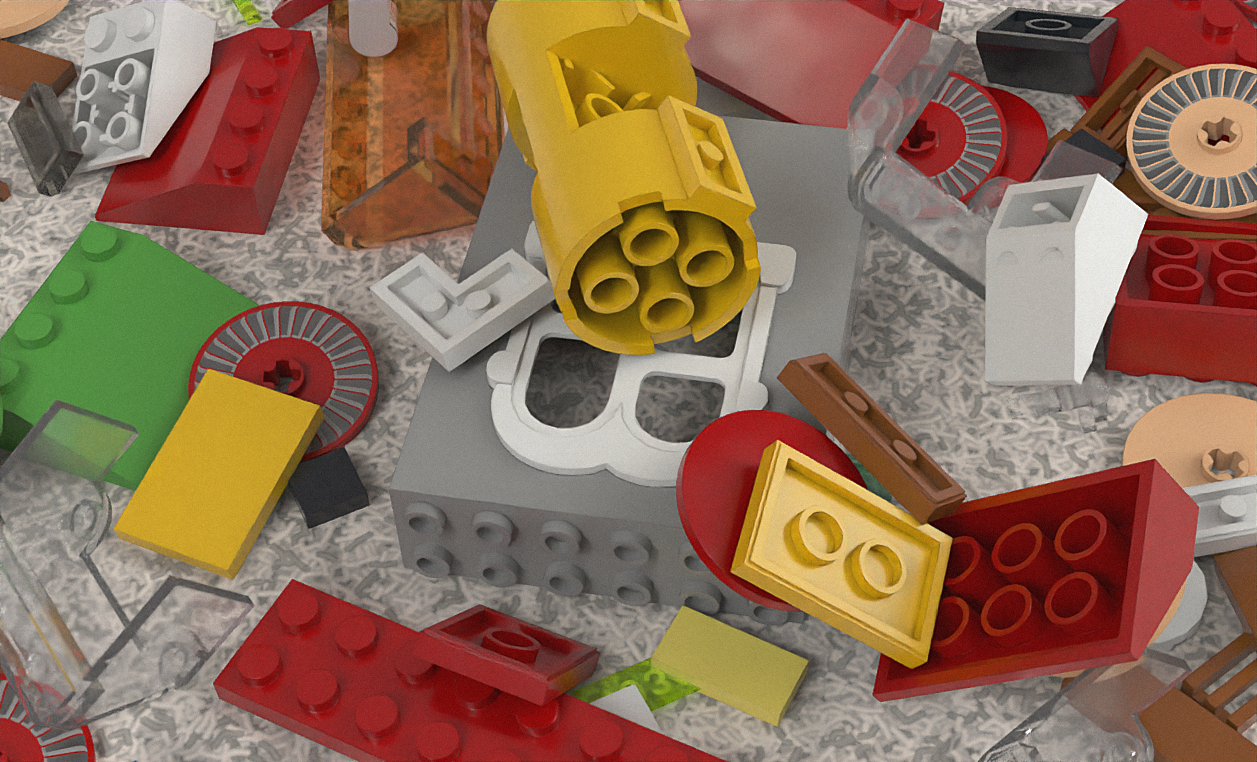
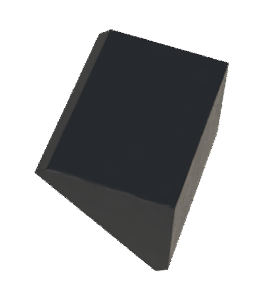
M1008 7L976 31V45L987 81L1015 88L1099 97L1118 30L1119 18Z

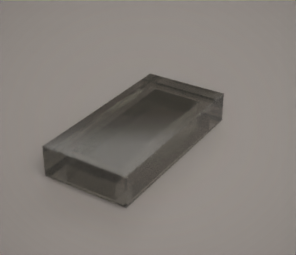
M34 81L7 123L38 193L52 197L61 192L84 156V153L52 86Z

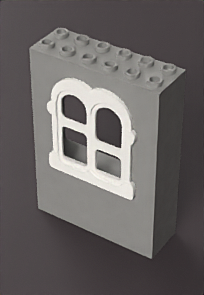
M716 115L723 118L757 207L749 216L756 236L758 260L761 265L759 280L753 294L742 310L728 322V324L739 325L735 348L730 356L715 358L666 352L656 348V354H621L610 398L604 411L590 423L576 428H555L542 424L530 414L525 404L526 392L541 343L550 337L581 340L567 327L562 313L552 309V303H557L556 299L450 372L432 357L389 486L404 568L414 569L419 574L430 578H442L448 574L480 578L486 584L495 587H509L514 583L544 587L550 592L564 597H573L586 593L613 597L618 602L629 606H643L649 602L679 607L684 605L707 616L721 612L749 616L754 621L764 625H780L784 622L803 624L805 612L781 611L754 603L731 590L701 561L685 534L676 500L678 469L692 441L669 443L652 437L641 428L636 419V406L641 385L650 376L713 382L720 384L725 389L720 417L744 410L775 411L808 423L834 442L835 437L777 379V376L790 360L821 353H827L846 372L872 218L878 132ZM509 127L457 281L458 284L511 248L550 280L531 209V192L537 172L528 164H525L522 153L513 141Z

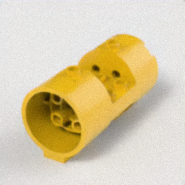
M497 0L487 27L488 52L513 141L522 153L525 164H528L537 172L531 192V209L554 296L562 312L565 324L576 336L586 343L605 351L625 355L656 354L654 344L672 341L689 334L693 335L696 343L715 333L742 310L758 283L761 265L758 260L756 236L749 216L757 207L723 118L695 107L697 101V81L684 46L691 38V34L678 0Z

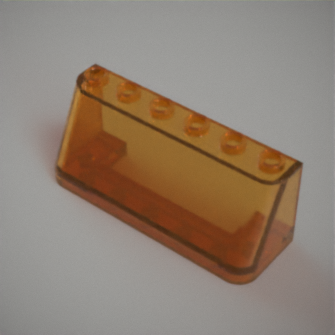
M334 0L328 4L321 232L326 234L334 244L352 251H358L477 224L505 139L503 104L487 47L488 22L497 0H394L398 9V42L392 52L379 57L364 56L356 52L351 46L349 40L348 0Z

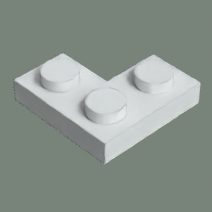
M512 248L460 284L422 252L370 287L376 306L448 372L555 299L551 281Z

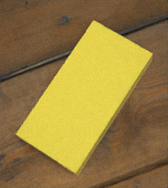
M684 605L680 608L651 657V670L658 669L665 674L666 678L673 681L675 680L672 676L689 684L684 686L776 727L779 726L802 684L809 665L808 659Z

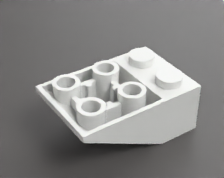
M146 0L90 17L89 26L84 37L86 45L81 76L76 87L77 101L73 126L68 137L69 151L65 169L66 173L79 174L150 157L209 74L216 21L178 0Z
M1099 173L1008 185L986 237L985 382L995 386L1081 385L1084 375L1092 362L1094 350L1107 317L1115 304V297L1130 259L1136 251L1138 239L1148 217V214Z

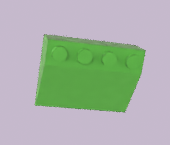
M90 221L0 339V392L3 403L0 449L136 491L189 402V375L198 351L208 337L227 320L260 305L142 234Z

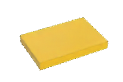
M208 369L113 530L119 539L234 580L286 488L289 478L296 470L325 418L321 407Z
M777 440L763 451L730 572L913 669L926 663L928 659L953 538L927 523L921 525L906 511Z

